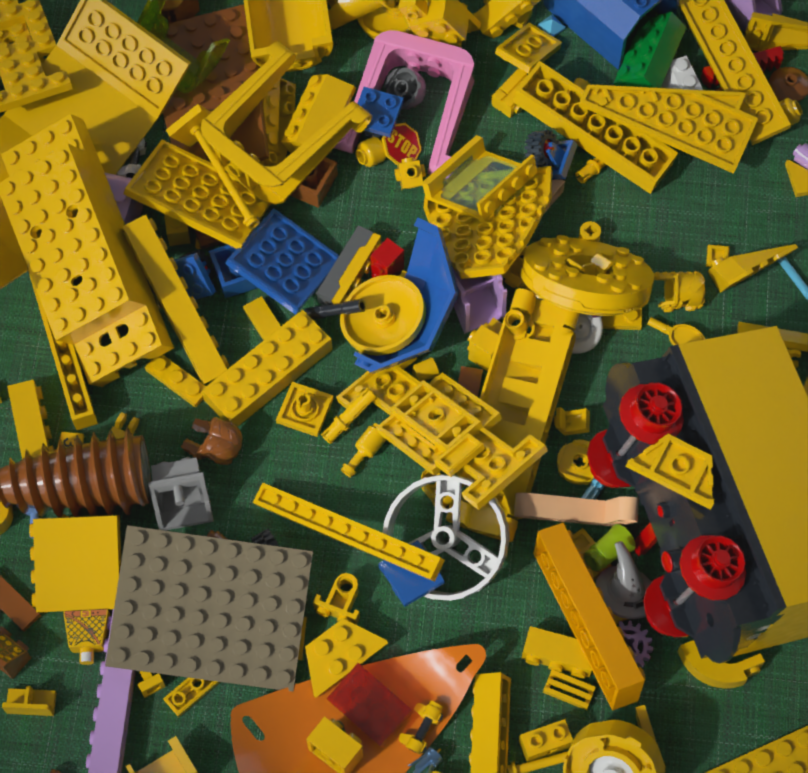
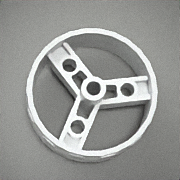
M440 474L425 477L412 483L397 496L386 515L382 533L393 537L395 520L402 505L419 488L436 482L434 530L408 544L418 540L425 551H427L423 543L431 538L433 545L437 548V550L430 552L431 554L438 555L445 551L485 577L479 584L465 591L448 593L432 590L423 596L433 600L451 601L462 599L483 589L502 569L507 557L510 540L509 525L502 506L497 498L494 497L489 503L497 515L501 530V546L499 556L459 531L462 484L470 486L475 481L458 475L450 477ZM447 495L451 496L454 500V504L450 509L445 508L442 502ZM443 512H451L453 514V525L441 526ZM444 532L449 534V542L443 539ZM460 540L469 545L464 555L452 549V547L458 545ZM472 550H478L481 553V560L478 563L470 559Z

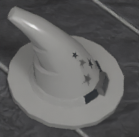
M623 541L616 542L615 548L619 563L617 566L608 567L602 571L595 585L602 590L604 602L607 607L611 608L613 614L632 620L644 618L646 613L643 600L646 589L652 581L638 570Z

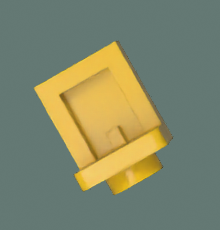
M561 407L556 408L554 425L564 436L587 433L590 426V411L586 408L565 411Z

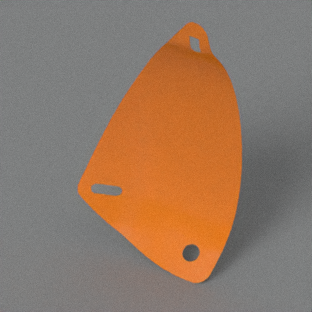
M469 644L403 655L358 666L317 698L313 695L311 680L294 685L293 692L289 691L287 687L239 704L231 712L232 744L239 773H337L308 750L306 741L307 737L325 716L329 720L333 718L336 721H341L348 735L353 733L362 741L364 757L351 773H406L410 768L408 765L423 754L419 755L409 750L399 741L401 733L416 735L424 720L414 710V707L418 703L427 706L430 701L443 706L442 720L439 721L438 725L432 724L424 738L428 748L446 726L463 700L471 681L485 661V649L479 644ZM467 654L472 659V662L463 672H458L456 665ZM244 716L252 718L264 733V740L259 741L254 737L242 721Z

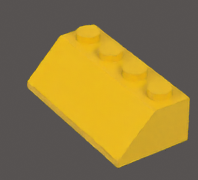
M328 74L312 75L281 140L283 146L290 153H293L350 103L356 87Z

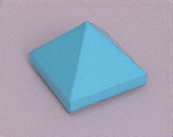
M553 14L537 25L539 29L553 37L566 28Z

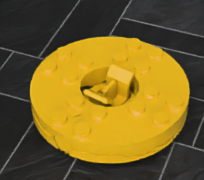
M558 235L557 238H541L539 241L529 245L524 252L520 274L525 285L543 300L569 311L596 316L621 315L644 307L649 302L654 283L652 269L644 262L642 257L629 253V249L597 241L569 238L564 235Z

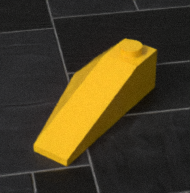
M793 244L731 256L725 260L721 257L711 263L712 267L707 272L719 292L722 293L794 252L798 246Z

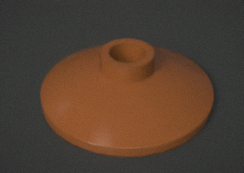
M783 67L774 71L770 76L769 85L779 101L791 98L799 102L807 96L808 77L801 70L793 67Z

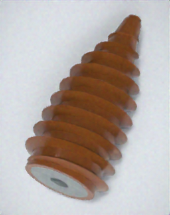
M127 427L124 438L116 439L110 429L108 439L99 441L95 432H93L90 443L83 444L78 435H76L74 446L67 448L60 438L57 449L50 452L44 443L42 444L41 453L34 457L26 449L23 460L15 463L10 457L9 465L0 468V502H2L5 508H9L11 504H17L24 514L28 512L30 506H34L41 517L45 516L48 507L53 509L57 517H62L66 508L70 509L74 517L80 516L83 508H87L91 516H97L100 507H104L108 515H114L117 506H121L125 514L130 515L133 505L141 504V506H145V504L151 502L148 482H151V474L145 439L143 435L133 436Z

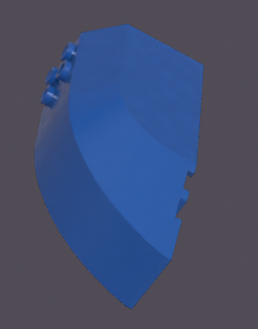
M680 0L543 1L545 7L619 70L623 62L626 39L639 20L651 9L655 10L659 15L673 12L676 16Z

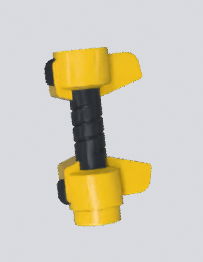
M430 701L427 706L422 703L416 704L414 710L424 720L416 735L401 733L399 741L406 748L419 755L424 753L427 749V743L424 741V738L431 725H438L439 721L442 720L443 706L434 701Z

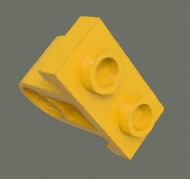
M349 573L339 575L333 584L326 602H323L321 596L316 594L313 601L316 613L323 617H329V615L335 617L338 622L344 618L357 625L360 619L359 611L355 610L354 613H350L358 595L357 579ZM344 584H350L353 587L350 591L341 590Z

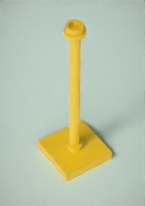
M197 104L166 129L171 138L189 147L199 141L245 218L243 224L248 229H253L260 223L258 215L251 213L212 146L202 135V119H205L212 111H208L203 106Z
M645 705L636 707V720L639 728L648 733L656 742ZM568 751L520 765H515V762H511V765H507L509 773H527L560 764L565 761Z

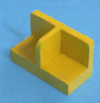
M26 686V689L8 688L7 702L2 703V708L7 714L54 716L57 693L51 690H33L31 686Z

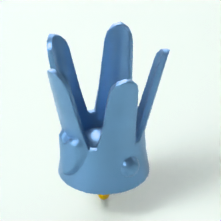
M429 747L423 756L408 766L410 767L417 763L413 773H421L430 765L426 773H432L435 767L443 761L439 754L441 749L435 751Z

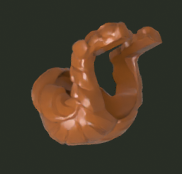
M214 417L210 421L195 419L192 429H195L197 432L208 433L209 435L201 446L189 439H186L181 446L185 452H188L193 458H197V461L202 458H210L217 464L230 465L241 449L242 433L233 422L224 421L218 417Z

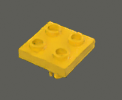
M292 382L276 418V423L318 437L334 399L333 395Z

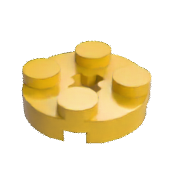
M574 440L572 443L565 444L560 449L557 457L558 473L566 481L578 485H588L595 479L590 471L587 457L589 441ZM583 458L585 465L578 467L573 460Z

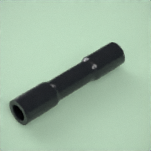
M363 299L345 301L340 304L308 307L304 311L315 320L327 316L364 312L366 304Z

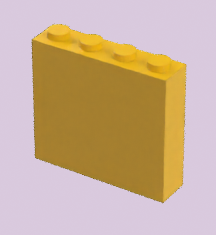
M120 515L33 519V523H30L29 533L30 537H34V547L30 548L31 561L34 560L35 570H31V582L35 584V593H32V606L36 607V612L114 609L121 567Z

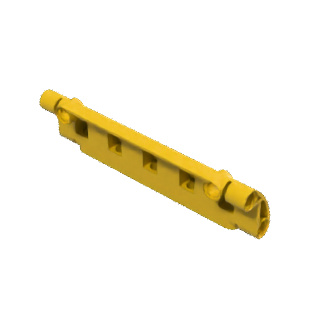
M521 288L516 289L510 311L504 317L480 395V399L497 410L502 417L488 431L512 448L516 447L530 434L543 444L546 443L576 339L574 331L580 313L557 307L545 300L537 299L533 292ZM515 320H521L518 325L511 326ZM528 326L532 329L530 334L526 333ZM541 457L495 496L504 510L509 525V542H513L518 525L517 520L522 519L514 517L515 493H531ZM462 469L456 473L458 476L476 481ZM461 494L460 527L501 540L500 524L490 503L488 502L478 510L466 501ZM453 498L451 500L449 509L452 508L454 504ZM449 512L447 513L446 520L453 523V514Z

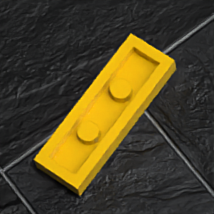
M163 354L153 358L146 365V372L195 408L204 399L202 389L206 386Z

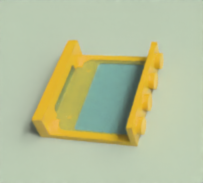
M476 135L426 178L422 185L427 200L485 221L534 177L538 171L534 155H530L522 163H518L486 151L483 137Z

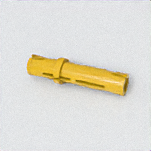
M367 387L339 417L336 416L334 418V422L321 433V436L329 444H332L344 430L347 431L349 429V425L377 398V395Z

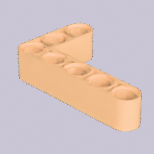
M515 493L514 517L611 527L614 524L623 526L638 522L639 498L617 497L604 501L534 493Z

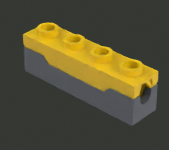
M358 225L316 293L318 303L327 306L345 302L350 293L362 283L361 278L364 273L367 274L370 271L371 254L381 245L380 235Z

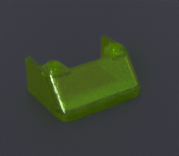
M148 0L137 23L191 62L190 67L177 87V90L182 93L191 92L216 68L230 40L225 38L211 43L209 49L202 51L196 59L166 37L169 23L160 14L166 0Z

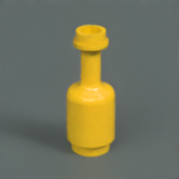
M374 423L372 426H369L356 442L357 453L348 464L344 463L341 471L346 476L351 478L355 475V469L366 456L372 458L387 440L378 433L376 429L378 424Z

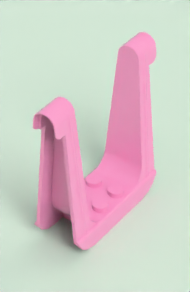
M389 30L382 32L375 37L354 100L356 103H358L363 87L380 91L389 71L398 66H405L416 72H419V70L424 71L432 77L442 76L451 81L427 174L431 175L451 158L448 155L474 85L472 76L474 61L466 50L457 46L400 31ZM351 129L334 149L353 153L362 132L359 133Z

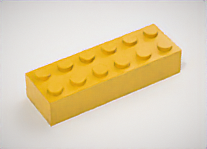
M302 309L202 389L204 401L222 420L233 422L238 427L332 350L331 338Z

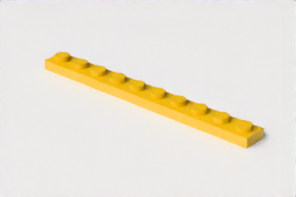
M262 483L253 501L259 507L434 582L445 561L439 556L265 483Z

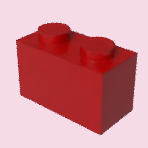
M389 238L371 254L372 278L382 275L399 276L402 270L404 271V250Z

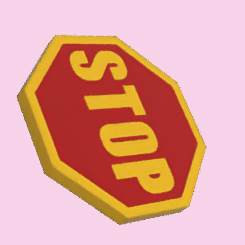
M406 123L395 124L391 138L382 137L385 156L396 165L402 163L401 159L414 157V161H416L421 152L418 133Z

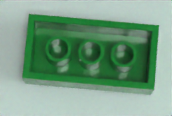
M673 12L641 19L638 29L631 40V45L624 56V61L617 72V77L613 83L615 86L661 88L686 30V26Z

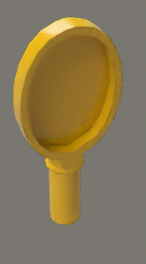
M653 317L647 323V325L669 335V340L673 346L705 340L704 335L690 325L678 324L670 327Z

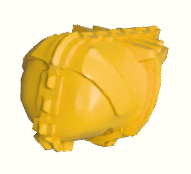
M700 272L654 273V280H664L665 302L658 304V307H661L664 312H673L674 309H680L681 307H685L686 311L702 308L703 303H705V279Z

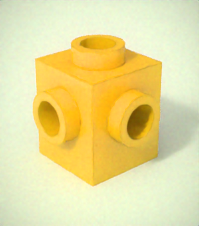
M414 157L401 159L402 163L397 165L398 169H394L396 182L400 181L401 190L423 186V177H426L424 164L420 165V160L414 161ZM407 170H411L413 176H409Z

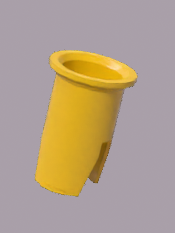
M326 0L331 7L328 15L332 30L382 7L392 9L395 6V0Z

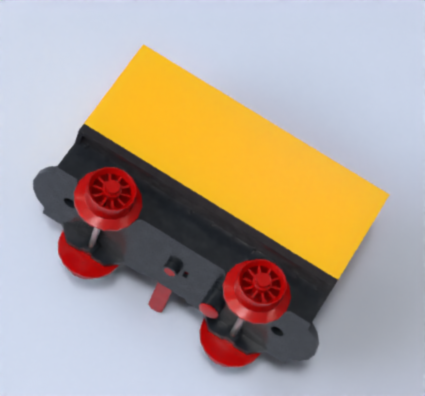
M777 326L670 346L661 358L632 364H615L607 376L605 387L606 401L602 405L610 425L608 429L597 433L589 442L587 457L590 471L598 482L610 488L632 486L636 490L641 505H644L650 523L634 540L636 554L639 556L645 555L657 541L661 548V562L666 573L652 581L646 589L643 600L646 617L651 627L667 636L693 637L701 659L708 657L712 662L719 664L731 660L733 656L807 638L808 396ZM667 434L712 455V498L714 499V504L711 510L627 468L628 460L635 458L644 449L656 444L659 439Z

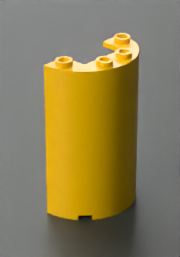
M244 0L251 58L258 66L262 67L269 60L270 56L267 53V48L275 41H279L296 55L294 63L286 72L313 67L322 62V57L330 55L333 49V41L326 0Z

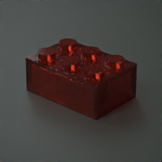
M359 663L354 666L327 697L331 705L381 749L413 713L410 707Z

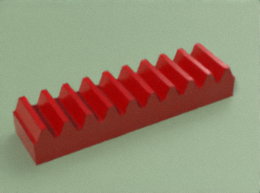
M781 46L753 53L763 73L766 68L772 71L773 66L779 69L784 54ZM711 66L704 67L701 75L703 84L708 88H711L712 83L718 86L719 81Z

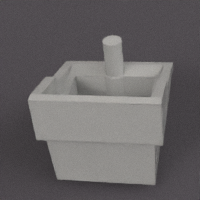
M183 458L180 461L161 462L151 466L153 481L148 482L159 530L166 531L214 522L203 472L200 473L197 458Z

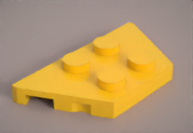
M670 434L659 439L656 444L644 449L635 458L629 459L626 464L627 468L710 510L714 504V499L712 498V455Z
M343 618L305 646L314 697L317 698L387 645V640Z

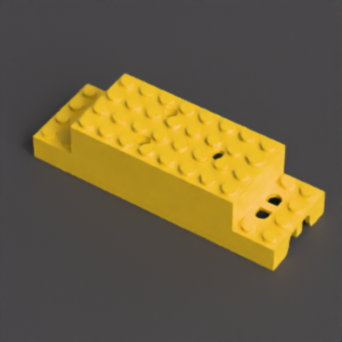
M69 114L2 153L1 156L9 178L0 182V196L56 341L74 345L88 384L103 387L120 378L117 370L123 367L130 369L137 365L136 360L157 358L174 349L147 278L121 230L122 226L125 225L84 120ZM78 209L77 216L74 217L73 211ZM82 276V282L74 286V279ZM126 324L129 329L128 334L121 338L117 328ZM109 333L112 343L104 347L101 344V338Z

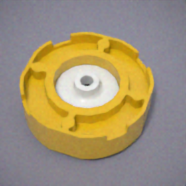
M609 720L591 723L578 732L565 758L563 773H665V764L658 744L648 733L631 723L621 720Z

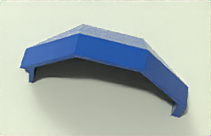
M417 218L414 224L418 228V232L404 278L416 285L424 298L426 305L425 321L415 339L399 351L380 356L355 351L354 356L358 357L355 365L369 371V373H377L432 351L459 296L442 229L420 218Z

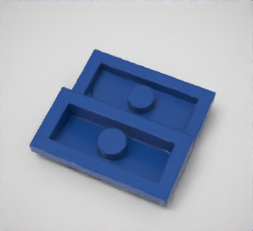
M418 540L410 544L425 551ZM385 560L378 563L379 569L391 584L392 590L404 607L445 583L440 573L434 582Z

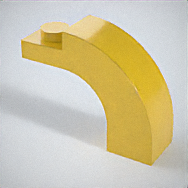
M694 640L680 645L677 651L684 666L695 678L717 688L727 689L743 686L747 681L745 674L750 677L761 671L760 668L765 662L761 653L733 664H719L712 662L708 657L701 659Z

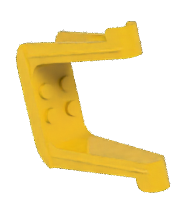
M275 41L267 48V53L270 56L269 60L205 119H202L201 123L204 139L212 146L227 173L260 200L269 204L285 202L351 129L359 133L362 132L369 125L373 117L358 103L352 101L281 163L271 167L260 164V160L256 155L246 153L240 142L237 140L233 142L229 138L296 59V55L279 41Z

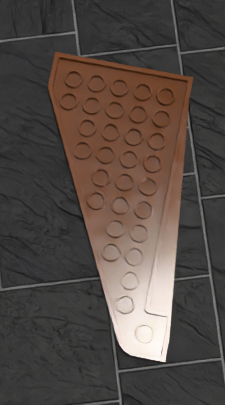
M244 4L146 29L191 62L190 67L163 111L167 129L197 104L203 106L208 111H214L221 104V95L238 89L260 68L251 58ZM169 136L171 144L211 163L199 141L189 147ZM193 228L201 250L224 243Z

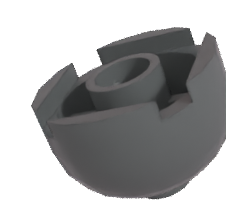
M403 67L393 70L385 82L384 88H387V93L404 98L401 109L410 110L417 107L426 95V84L423 77L410 68Z

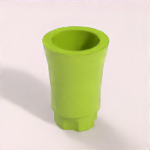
M614 524L600 540L585 552L584 560L586 564L594 571L607 567L618 559L615 543L623 541L629 552L634 551L635 541L631 533L624 526Z

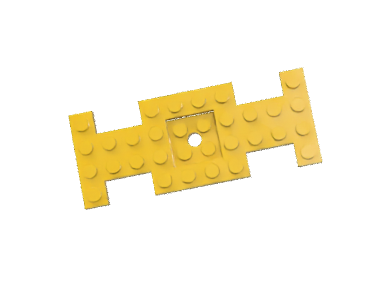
M0 0V76L5 90L0 91V113L73 89L66 70L45 76L39 58L49 55L55 48L56 42L39 0H27L20 4L18 0Z
M417 357L374 374L367 371L336 396L338 403L347 409L369 387L377 395L373 403L390 415L376 427L378 433L434 476L441 471L435 465L434 460L468 432L481 441L485 449L461 468L476 480L462 492V495L466 501L478 510L548 451L546 445L531 434L516 447L512 448L488 430L502 419L501 414L443 372L428 384L424 380L422 382L418 381L404 371ZM434 416H440L438 419L432 420Z

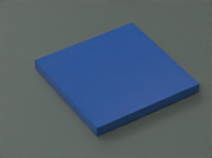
M273 208L249 235L242 248H237L225 264L296 315L321 286L339 255Z

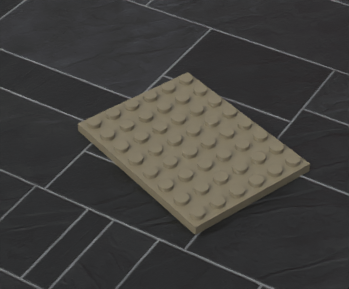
M127 525L105 666L277 690L288 687L289 691L293 692L313 551Z

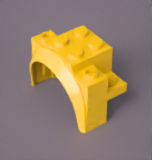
M400 0L398 9L402 12L406 24L419 37L461 48L462 41L466 40L467 33L480 30L481 22L467 9V5L459 0H428L429 6H427L426 0Z

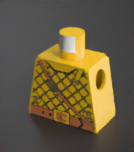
M108 609L64 611L68 646L72 653H80V664L82 665L94 663V652H104V641L108 638L109 633L107 621L108 617L111 616Z

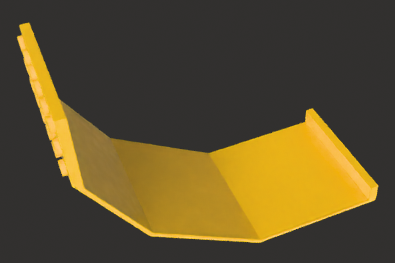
M80 0L57 45L42 63L45 76L66 70L73 89L7 110L0 118V182L9 178L1 156L2 153L69 114L84 120L104 173L116 175L165 110L190 67L191 62L107 0ZM0 196V289L26 273L28 267ZM78 209L73 211L74 217L77 216Z

